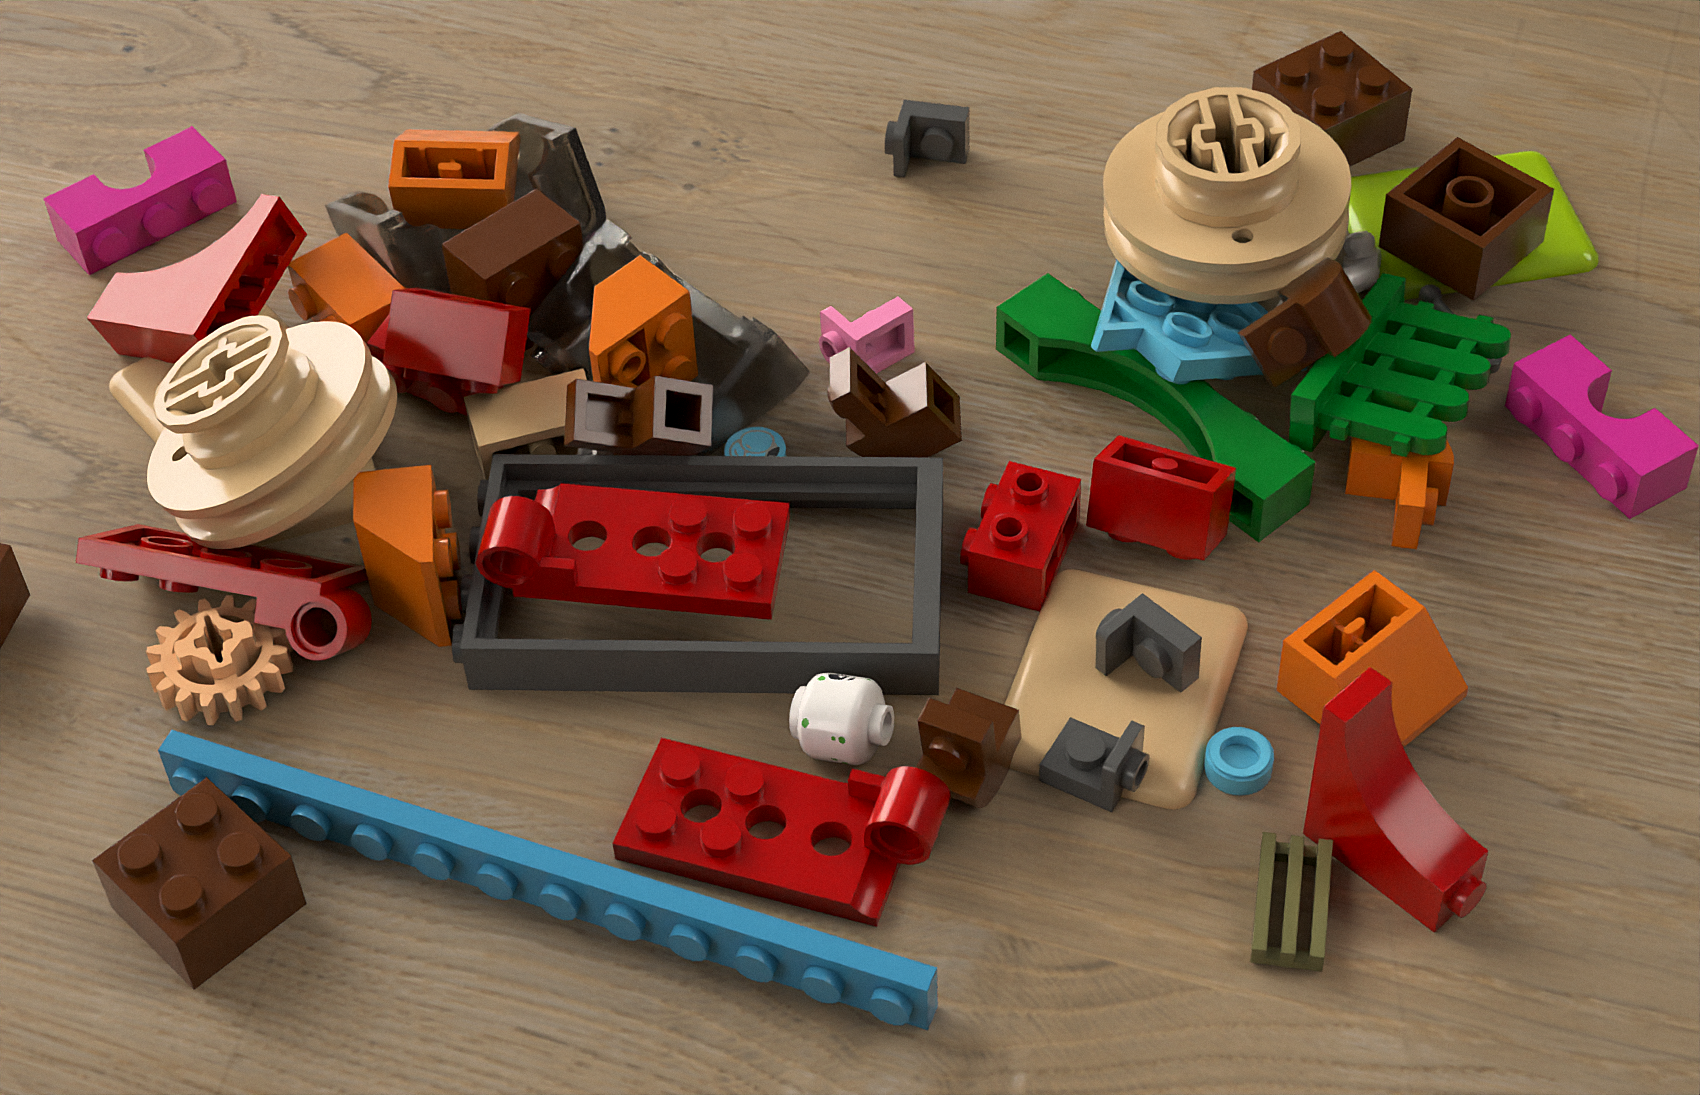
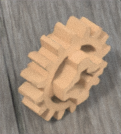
M226 595L221 606L211 608L210 603L205 598L201 599L198 602V613L189 615L187 612L179 609L174 612L178 623L175 628L159 626L156 629L160 645L149 646L146 650L151 665L146 670L154 692H158L161 704L166 710L177 706L181 719L188 722L198 711L203 712L207 725H214L219 718V714L222 712H229L235 722L240 721L243 716L242 707L251 704L262 711L267 707L263 695L266 691L282 693L285 689L281 674L293 672L294 667L290 652L293 649L287 640L286 629L254 623L256 599L252 598L242 608L236 607L233 595ZM219 656L223 657V661L221 663H218L217 658Z

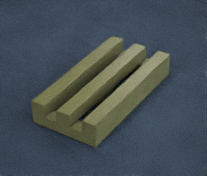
M1263 832L1250 962L1322 972L1325 959L1333 840L1319 839L1317 847L1304 845L1305 837L1291 835L1290 843L1276 842L1277 833ZM1274 861L1288 862L1281 948L1267 946ZM1303 864L1315 866L1309 952L1296 950Z

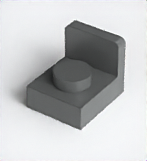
M904 100L897 122L889 121L885 134V154L893 155L894 176H906L911 157L966 164L970 149L969 107Z
M1143 593L1123 609L1117 608L1109 612L1099 624L1095 634V668L1105 676L1109 675L1133 656L1147 674L1154 678H1162L1180 693L1199 678L1202 637Z
M1070 717L1039 764V781L1113 812L1121 799L1123 789L1135 792L1147 772L1150 755L1143 752L1145 726L1131 721L1119 738Z

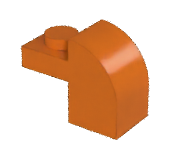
M1351 437L1345 494L1395 500L1391 546L1417 549L1421 526H1433L1437 505L1446 506L1454 467L1452 448L1446 440L1445 449L1438 454L1422 455L1409 452L1407 457L1392 454L1390 446Z

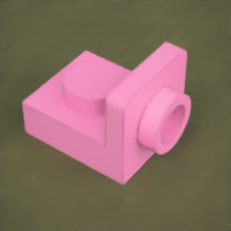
M896 297L882 306L865 313L853 322H849L832 306L820 312L822 336L819 338V346L829 364L831 356L850 347L877 374L915 352L913 308L900 297Z

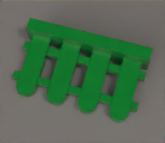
M1383 273L1362 300L1372 318L1367 330L1351 346L1336 357L1327 353L1319 358L1291 394L1289 443L1297 445L1302 450L1313 452L1327 431H1330V438L1345 441L1348 436L1379 443L1390 446L1392 454L1407 457L1409 452L1422 455H1434L1442 452L1446 447L1447 426L1442 421L1456 422L1467 416L1469 394L1466 390H1477L1487 386L1490 376V362L1488 359L1502 358L1509 353L1510 330L1502 325L1494 324L1493 317L1479 314L1476 319L1434 310V304L1420 301L1417 305L1404 303L1406 278Z

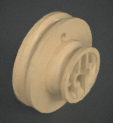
M1214 87L1190 93L1168 106L1164 112L1137 125L1120 140L1111 152L1106 163L1103 178L1105 236L1112 253L1130 274L1165 294L1209 304H1243L1279 297L1278 290L1327 257L1335 260L1343 248L1348 231L1351 196L1349 164L1338 144L1325 131L1311 121L1293 113L1290 107L1270 94L1244 87Z
M267 315L244 317L224 325L197 342L174 364L159 386L153 405L156 419L165 428L159 436L149 460L147 469L148 489L158 504L166 512L175 516L179 527L198 545L212 549H232L273 537L298 524L328 503L367 464L383 441L394 417L397 404V388L394 378L386 367L371 355L369 347L358 332L343 323L331 321L312 322L285 330L279 321Z

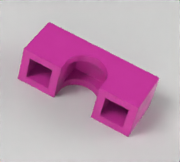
M193 126L144 149L151 177L138 186L127 189L111 188L104 185L92 174L43 198L57 241L88 275L237 202L226 159Z
M1571 334L1513 364L1505 407L1511 411L1518 422L1530 428L1551 447L1560 460L1567 462L1593 485L1602 498L1610 501L1629 519L1687 488L1699 445L1656 408L1638 417L1629 419L1613 418L1603 414L1602 409L1612 370Z

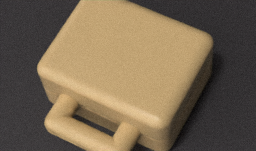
M1067 569L1059 572L1053 578L1004 704L1019 710L1022 736L1013 755L1010 769L1039 776V764L1070 717L1119 738L1129 723L1135 721L1145 726L1143 752L1150 755L1147 772L1138 789L1132 792L1124 788L1121 797L1165 809H1181L1186 807L1195 797L1204 769L1206 747L1209 740L1215 734L1248 630V621L1245 614L1240 609L1231 605L1082 570ZM1142 593L1202 637L1199 678L1180 693L1162 678H1154L1147 674L1133 656L1109 675L1105 676L1095 668V634L1099 624L1109 612L1117 608L1123 609Z

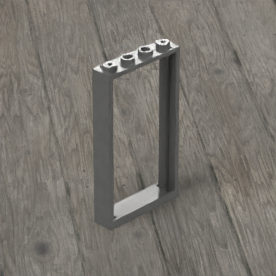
M493 454L489 480H480V486H478L477 504L479 516L482 517L481 526H472L470 531L469 554L470 561L474 564L473 574H464L461 582V607L463 613H466L464 624H455L453 629L454 663H463L469 690L795 694L800 686H807L817 674L829 672L872 679L882 689L883 695H939L943 458ZM561 483L789 503L790 508L916 509L912 643L497 639L505 587L496 585L483 577L477 569L476 559L489 511L495 501L509 496H520L535 500L538 489H551L559 486Z

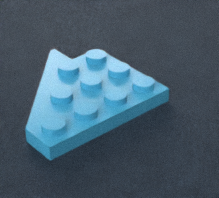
M1116 259L1091 348L1096 352L1135 349L1155 366L1159 376L1176 384H1187L1193 380L1216 378L1232 380L1240 376L1263 375L1238 332L1267 314L1268 311L1257 302L1209 304L1165 294L1141 282L1130 274Z

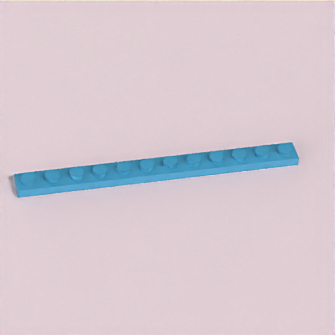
M175 730L170 731L158 749L172 790L178 795H183L207 777L254 822L268 820L293 828L300 835L310 840L323 841L328 839L353 847L362 855L373 860L381 861L387 858L416 867L424 875L436 880L450 878L478 887L485 894L499 900L513 898L541 907L548 914L558 919L573 920L576 918L604 927L613 935L624 940L635 941L642 939L670 948L677 955L690 961L708 960L734 968L746 978L756 982L774 981L800 989L809 997L822 1003L834 1004L841 1002L871 1012L876 1018L888 1024L904 1025L907 1023L928 1030L938 1008L937 967Z

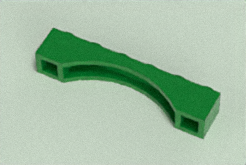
M1046 273L996 307V350L1035 379L1064 382L1096 389L1130 402L1157 418L1180 438L1193 456L1235 467L1236 475L1229 521L1258 543L1310 504L1316 461L1307 456L1300 447L1290 444L1267 428L1253 414L1243 411L1216 392L1204 380H1193L1187 384H1176L1167 381L1159 376L1155 366L1135 349L1094 351L1091 348L1101 310L1084 299L1077 290L1067 287L1055 277Z

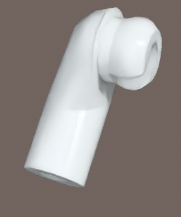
M1367 231L1356 232L1348 235L1343 247L1347 255L1343 258V270L1357 293L1371 288L1377 282L1380 273L1381 251L1379 248H1375L1373 234Z

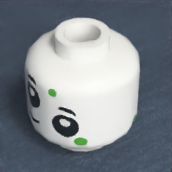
M829 672L821 673L814 676L807 686H800L796 691L790 708V732L795 739H799L802 750L813 759L860 765L871 759L879 745L886 746L890 741L894 728V710L892 706L885 705L882 689L874 680Z

